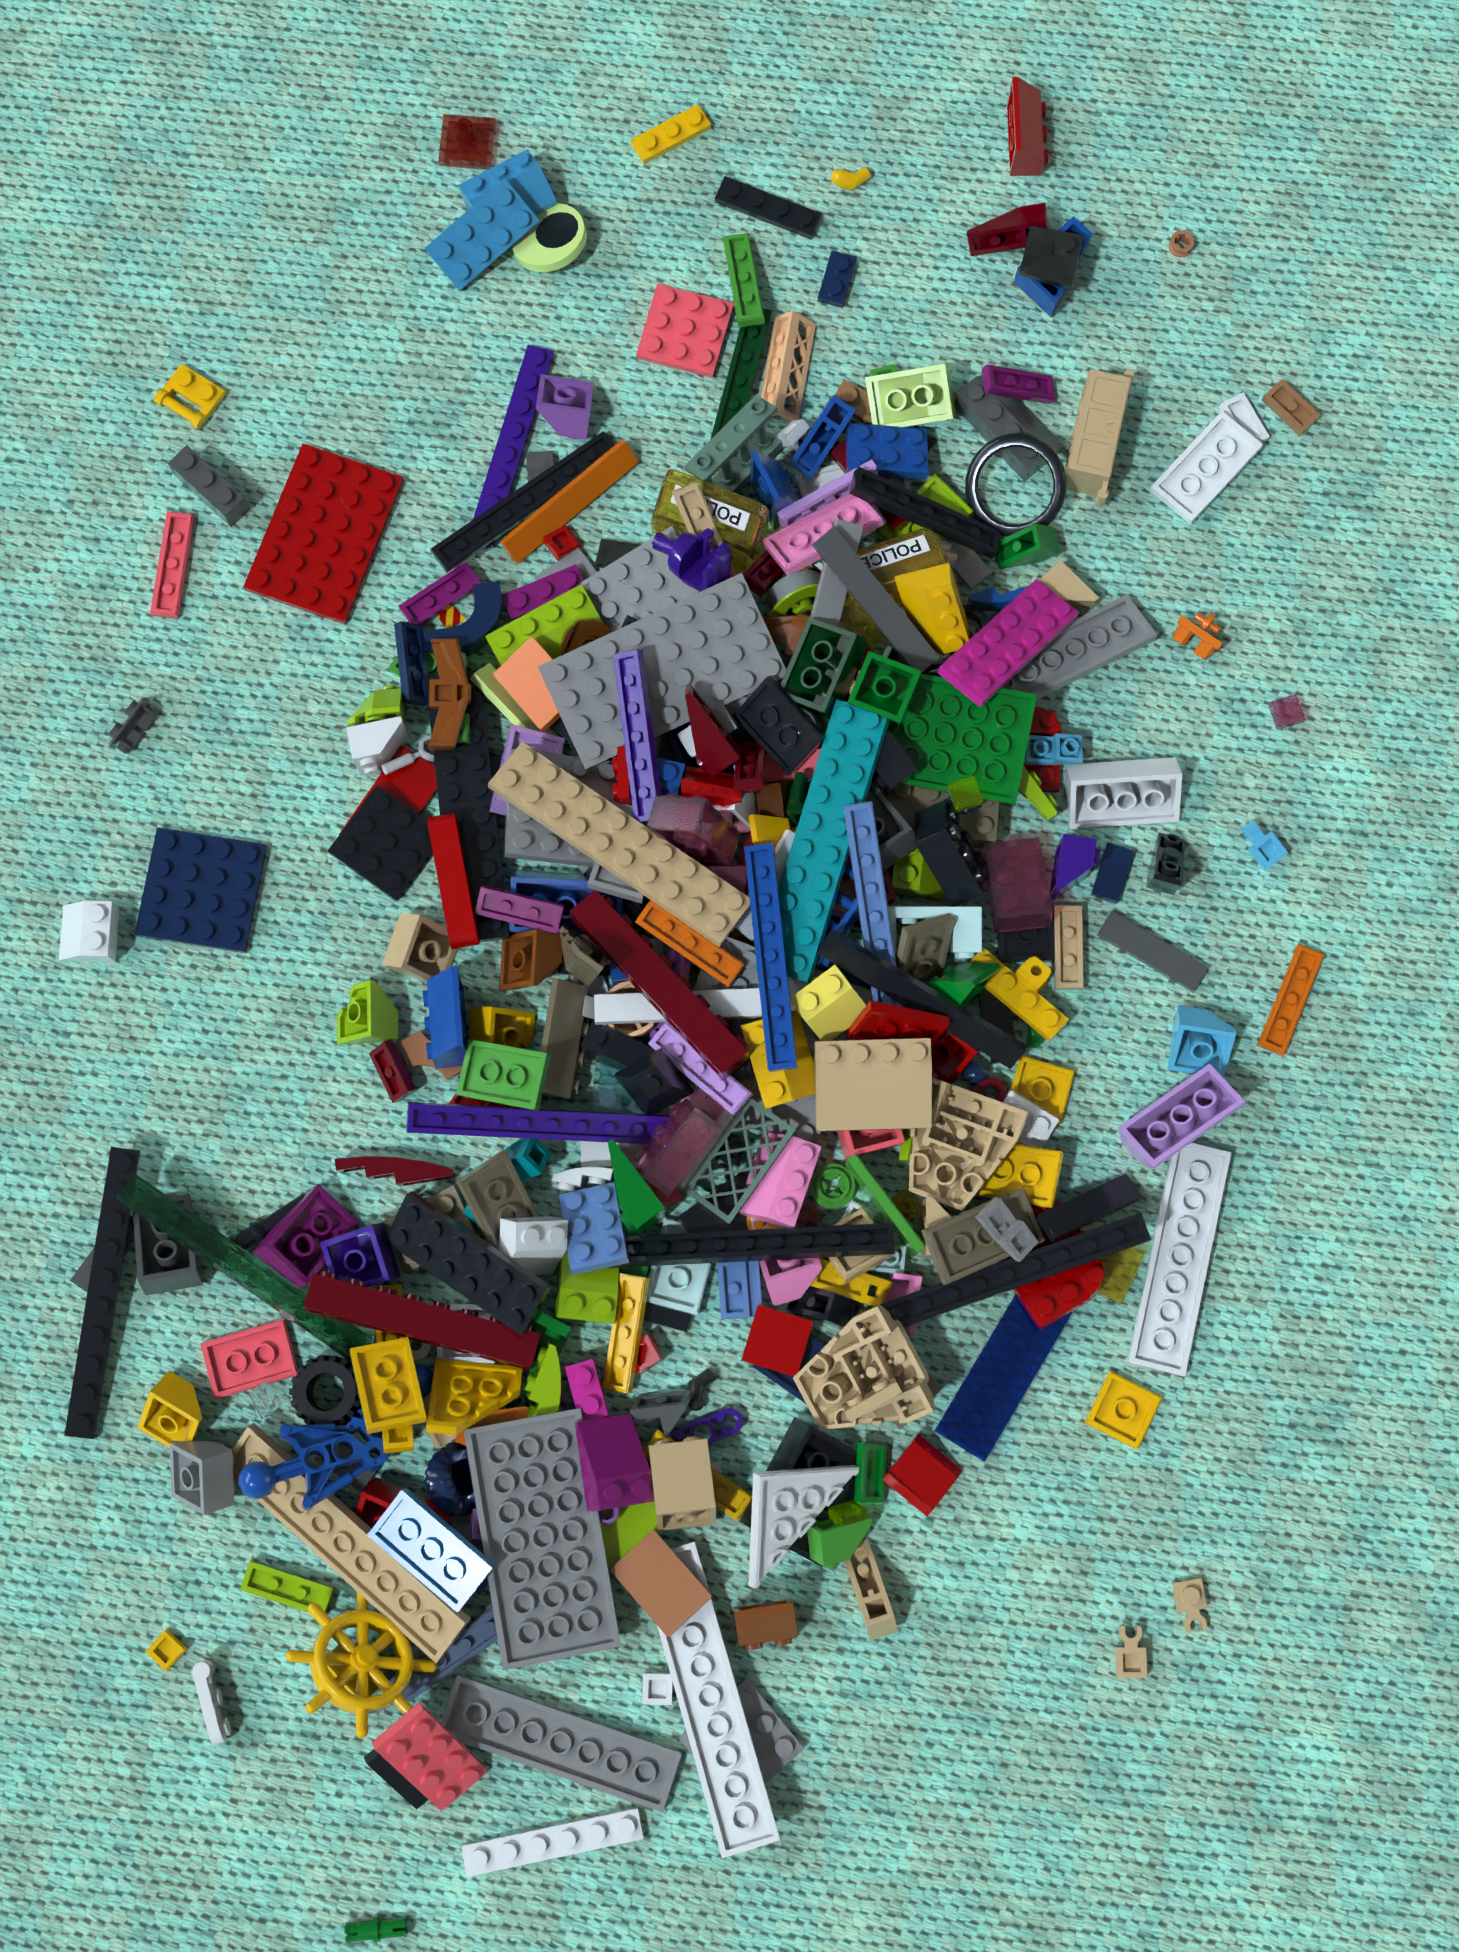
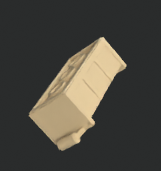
M1091 369L1088 372L1081 393L1065 465L1067 490L1096 496L1094 503L1098 507H1102L1108 497L1107 487L1111 477L1130 385L1134 378L1132 370H1126L1123 376Z

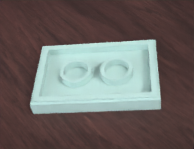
M664 1217L660 1234L688 1233L680 1221ZM711 1264L651 1266L648 1276L650 1281L646 1302L698 1316Z

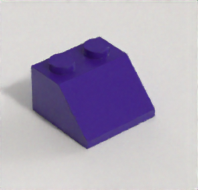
M1063 834L1056 847L1048 900H1056L1082 882L1089 872L1094 871L1095 865H1098L1100 858V849L1096 848L1097 839Z
M384 1222L372 1224L320 1242L328 1270L338 1275L337 1280L348 1282L349 1278L365 1282V1287L369 1288L401 1277L391 1245L384 1241L387 1235Z

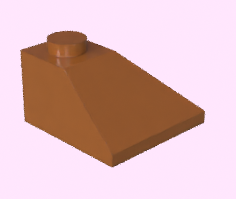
M535 929L510 934V939H503L499 991L538 986L562 963L563 950L560 934Z

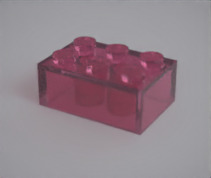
M669 793L667 796H655L647 827L659 839L668 841L697 862L732 866L740 834L720 814V811L709 803L707 798L694 795L692 798H684L673 793Z
M1039 837L984 843L982 849V856L985 862L983 873L986 879L985 885L994 933L1050 927L1053 908Z
M684 1098L682 1102L677 1101L669 1112L670 1118L664 1125L661 1123L657 1126L651 1136L653 1140L647 1148L643 1146L634 1157L636 1162L633 1166L638 1173L667 1196L671 1195L722 1128L712 1117L687 1098Z

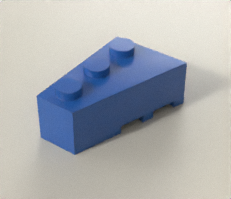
M1073 216L1058 231L1083 235L1077 263L1078 268L1089 247L1092 233ZM1019 266L1014 283L1044 312L1052 317L1066 289L1019 275Z

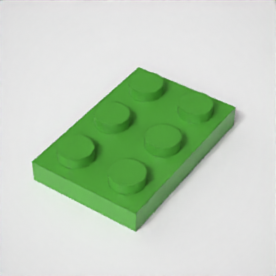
M468 1039L456 1095L539 1111L551 1055L544 1052Z

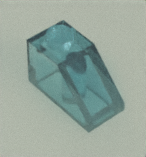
M595 1062L593 1111L623 1113V1086L614 1076L620 1070Z

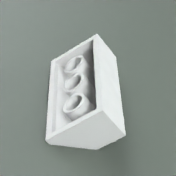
M1176 757L1066 765L1065 793L1069 829L1179 822L1182 771Z

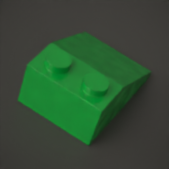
M611 1139L608 1141L618 1202L622 1212L619 1217L630 1233L636 1231L638 1235H642L667 1216L666 1210L615 1141Z

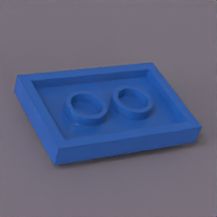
M847 423V473L872 459L877 466L879 476L927 480L929 474L927 429Z

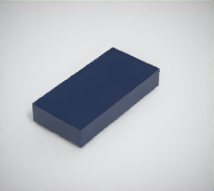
M1109 842L1106 844L1090 894L1091 896L1115 904L1118 903L1134 850Z

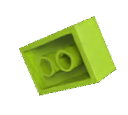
M566 1250L559 1262L553 1318L615 1324L619 1268H603L572 1275Z

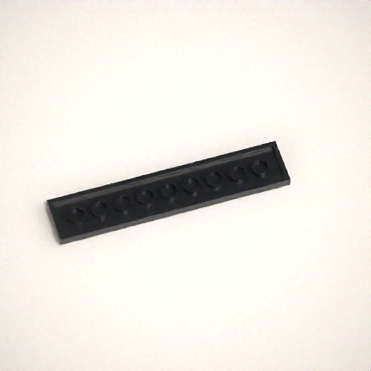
M478 670L466 671L468 683L472 686L471 702L467 705L465 714L470 715V743H457L456 747L451 750H433L440 815L456 813L474 911L476 910L482 885L505 890L497 813L490 812L494 791L488 788V783L493 776L484 694L470 679ZM439 675L425 676L428 707L430 679H440ZM429 707L432 735L439 709H430ZM475 914L480 942L510 939L509 922Z

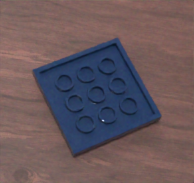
M157 827L134 934L139 937L246 954L267 845Z

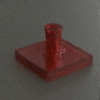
M443 114L438 158L439 166L490 169L492 166L496 119Z

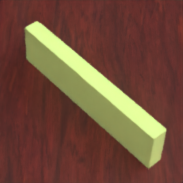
M490 663L471 676V681L513 725L542 732L493 676L496 669ZM551 727L543 732L558 736Z

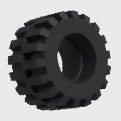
M320 1355L315 1359L307 1360V1364L297 1369L298 1374L293 1376L291 1380L293 1387L292 1389L289 1388V1395H292L291 1406L297 1411L295 1414L298 1418H302L307 1425L325 1423L345 1425L349 1423L351 1418L358 1414L357 1411L362 1409L352 1362L333 1355ZM324 1375L337 1376L344 1386V1396L341 1403L331 1410L318 1407L313 1399V1387L316 1381Z

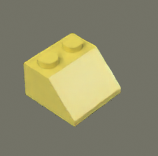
M833 965L790 998L796 1010L821 1041H832L847 1030L866 1006L837 965Z

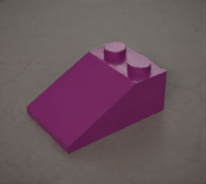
M318 1183L265 1236L253 1252L293 1290H297L308 1285L313 1273L317 1274L326 1263L320 1242L353 1231L359 1221Z
M631 1414L575 1422L587 1512L655 1501L651 1472Z

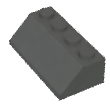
M983 375L976 376L956 393L954 400L955 408L987 442L1007 434H1026L1037 437L1047 443L1057 455L1064 450L1063 445L1019 399L985 394ZM1011 447L998 452L1024 482L1047 464L1040 455L1021 447Z

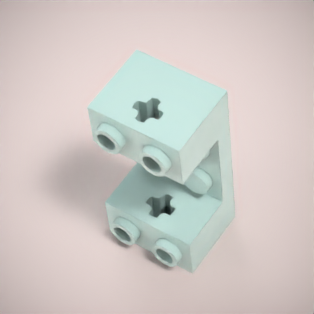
M888 907L894 952H896V919H899V924L918 923V919L928 920L948 913L955 918L948 952H954V958H974V952H982V907Z

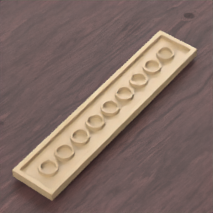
M521 742L488 783V788L718 947L722 945L750 908V898L524 742Z
M253 1423L246 1428L232 1450L234 1455L233 1479L239 1483L240 1471L251 1462L262 1461L273 1466L294 1458ZM304 1474L276 1483L275 1489L270 1495L265 1498L256 1499L382 1615L391 1620L405 1636L435 1663L443 1658L471 1618L462 1610L458 1613L373 1541L367 1535L371 1528L334 1494L314 1505L311 1510H304L302 1502L307 1492Z

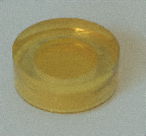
M901 1190L892 1197L893 1203L906 1220L913 1218L919 1213L920 1203L912 1192Z

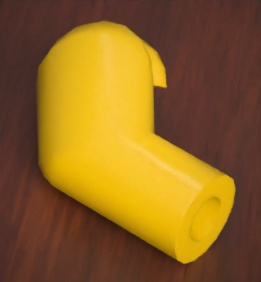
M866 167L861 168L855 173L835 169L830 177L836 186L852 191L869 180L871 174Z

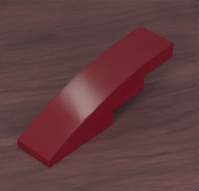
M378 1156L335 1159L336 1171L339 1173L365 1169L366 1178L369 1180L395 1176L396 1185L399 1187L456 1178L455 1172L452 1169L418 1160Z

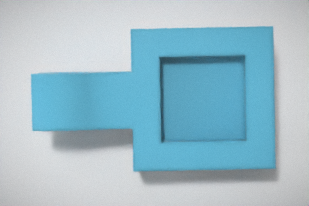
M1251 821L1240 830L1253 843L1247 850L1264 871L1288 854L1272 831L1264 835L1254 821Z

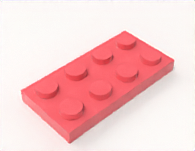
M420 1702L371 1742L374 1749L441 1812L488 1772L485 1765Z

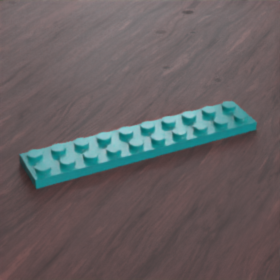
M840 700L835 701L825 734L826 738L821 747L778 889L788 978L807 984L811 983L819 957L817 951L824 940L850 854L843 805L866 801L890 721L875 713L867 712Z

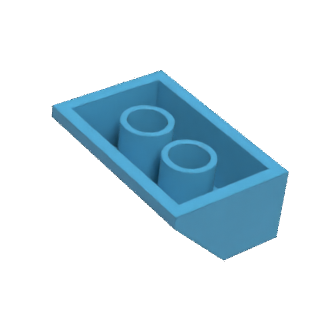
M528 149L458 185L467 210L504 178L507 179L535 215L558 204L540 165Z

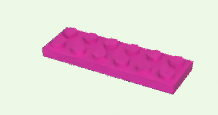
M1036 579L940 666L937 673L981 708L1076 619L1079 611Z

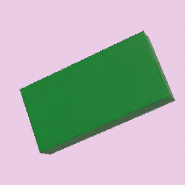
M857 1442L856 1466L860 1468L859 1473L855 1476V1502L884 1503L885 1482L882 1479L886 1474V1443Z

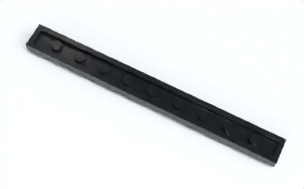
M111 1147L64 1436L95 1439L141 1153L139 1150Z
M1138 1213L1030 1251L1021 1262L1010 1258L987 1266L949 1284L943 1285L939 1283L880 1305L890 1313L893 1321L898 1319L905 1328L1150 1242L1151 1237L1142 1214Z
M893 1223L625 1236L629 1263L608 1268L895 1254Z

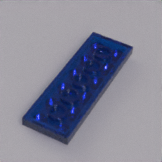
M1015 1293L934 1429V1432L982 1462H985L1073 1312L1039 1330Z

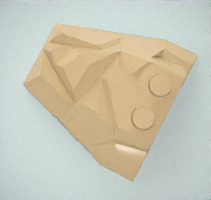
M932 1077V1128L911 1129L910 1131L912 1154H910L909 1191L923 1197H933L939 1203L964 1211L1020 1139L1029 1112Z
M880 1304L854 1316L793 1377L820 1430L856 1427L857 1424L872 1423V1425H882L884 1422L889 1421L909 1423L935 1410L933 1395L927 1385L929 1375L901 1322L898 1319L893 1321L890 1313ZM885 1377L888 1380L895 1378L902 1393L850 1422L843 1408L847 1405V1399L859 1392L865 1395L873 1390L872 1385Z

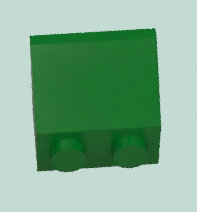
M868 651L847 704L901 724L921 681L922 671Z
M962 962L953 969L950 966L947 967L939 977L935 976L932 978L927 986L966 1008L973 1003L1001 966L998 963Z

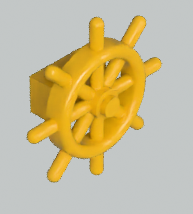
M358 1592L357 1610L344 1612L333 1619L317 1603H310L307 1610L323 1629L314 1641L311 1651L289 1650L285 1655L288 1662L310 1664L311 1674L319 1693L306 1704V1712L314 1714L329 1701L332 1705L343 1711L356 1714V1735L358 1738H365L368 1734V1714L384 1710L391 1704H394L403 1715L413 1708L402 1695L410 1681L412 1671L434 1672L437 1669V1663L433 1660L413 1659L412 1648L408 1638L386 1616L369 1610V1602ZM356 1627V1643L342 1630ZM368 1629L381 1635L372 1645L368 1644ZM333 1638L338 1645L331 1652H326L328 1643ZM390 1644L396 1657H384L378 1654ZM381 1669L397 1670L393 1684L384 1676ZM380 1690L383 1692L382 1694L376 1695Z

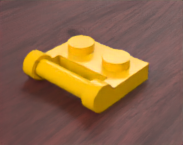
M181 363L165 386L157 391L154 396V402L161 407H168L190 421L191 426L200 430L226 396V392ZM174 392L201 408L200 412L195 413L173 399L171 395Z

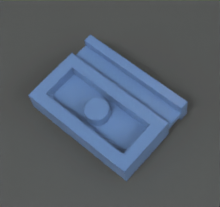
M759 1261L717 1263L721 1320L754 1317L757 1306L762 1305Z

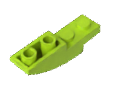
M547 1341L545 1347L540 1346L535 1358V1363H538L535 1374H529L524 1390L528 1391L526 1395L528 1399L536 1402L535 1406H529L530 1410L527 1418L559 1411L561 1395L560 1364L556 1346Z

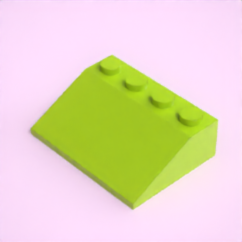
M582 584L491 632L485 638L500 666L531 636L555 659L562 656L561 640L564 632L576 620L595 619L600 622L602 620ZM589 639L588 642H583L582 646L592 642L593 640Z

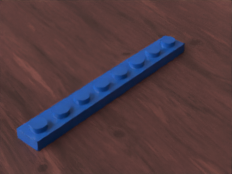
M773 843L745 846L767 1067L769 1072L798 1069Z

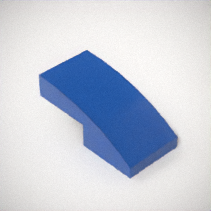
M995 586L970 594L967 605L974 606L982 611H1001L1022 593L1025 588L1022 587L998 595Z

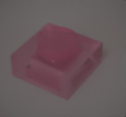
M1297 694L1271 701L1268 705L1277 730L1303 723L1306 720Z

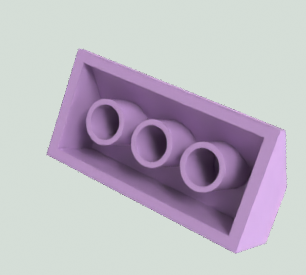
M1208 1064L1118 1127L1123 1146L1140 1164L1155 1169L1246 1105V1101L1211 1064Z

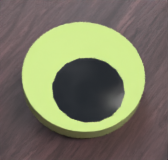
M558 203L536 215L540 221L511 246L517 261L526 269L535 272L555 271L570 264L578 257L585 246L587 230L577 210L566 204Z

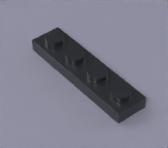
M724 176L715 196V203L812 240L822 213Z

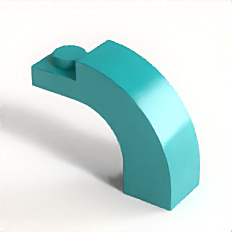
M523 1138L503 1150L508 1153L522 1182L542 1174L551 1155V1152L538 1139ZM467 1204L463 1213L479 1227Z

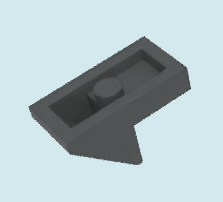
M692 1390L637 1396L630 1408L632 1419L652 1421L660 1417L665 1437H667L686 1410L693 1396Z

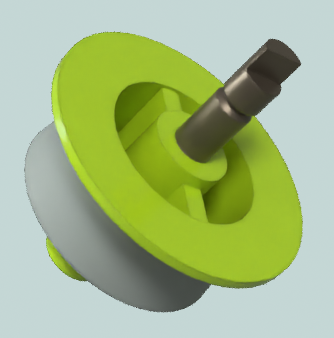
M799 570L780 579L767 591L766 602L772 610L769 616L798 614L811 616L821 575L812 570Z

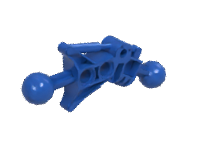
M414 1364L422 1398H425L432 1389L433 1372L423 1364ZM362 1409L357 1411L360 1418L352 1417L347 1425H335V1423L284 1424L280 1427L279 1435L292 1444L298 1458L273 1466L262 1461L251 1462L240 1471L238 1478L239 1487L247 1497L261 1499L272 1493L276 1483L304 1474L307 1492L302 1502V1508L308 1511L314 1505L352 1483L353 1478L365 1471L374 1472L381 1469L392 1453H383L382 1431L367 1434ZM358 1431L367 1443L364 1445L351 1434ZM341 1445L348 1446L352 1451V1455L348 1458H342L337 1454L336 1448ZM375 1453L378 1458L373 1459L369 1454ZM311 1455H319L322 1457L324 1464L320 1467H312L309 1465L307 1458ZM358 1463L361 1464L360 1467L349 1473L347 1471L326 1484L332 1472Z

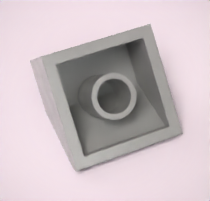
M216 1441L169 1442L171 1492L173 1498L203 1515L234 1505V1455L231 1449Z

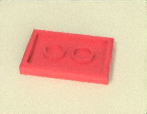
M286 1319L200 1343L214 1400L288 1379L298 1374V1366Z

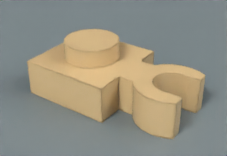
M1202 1578L1172 1582L1177 1613L1186 1612V1617L1183 1621L1186 1633H1191L1190 1624L1193 1620L1200 1622L1201 1630H1207L1206 1619L1200 1615L1199 1611L1200 1609L1207 1608Z
M1120 1625L1118 1634L1123 1641V1647H1115L1116 1677L1147 1678L1146 1647H1138V1642L1142 1638L1141 1626L1135 1625L1134 1636L1127 1637L1125 1626Z

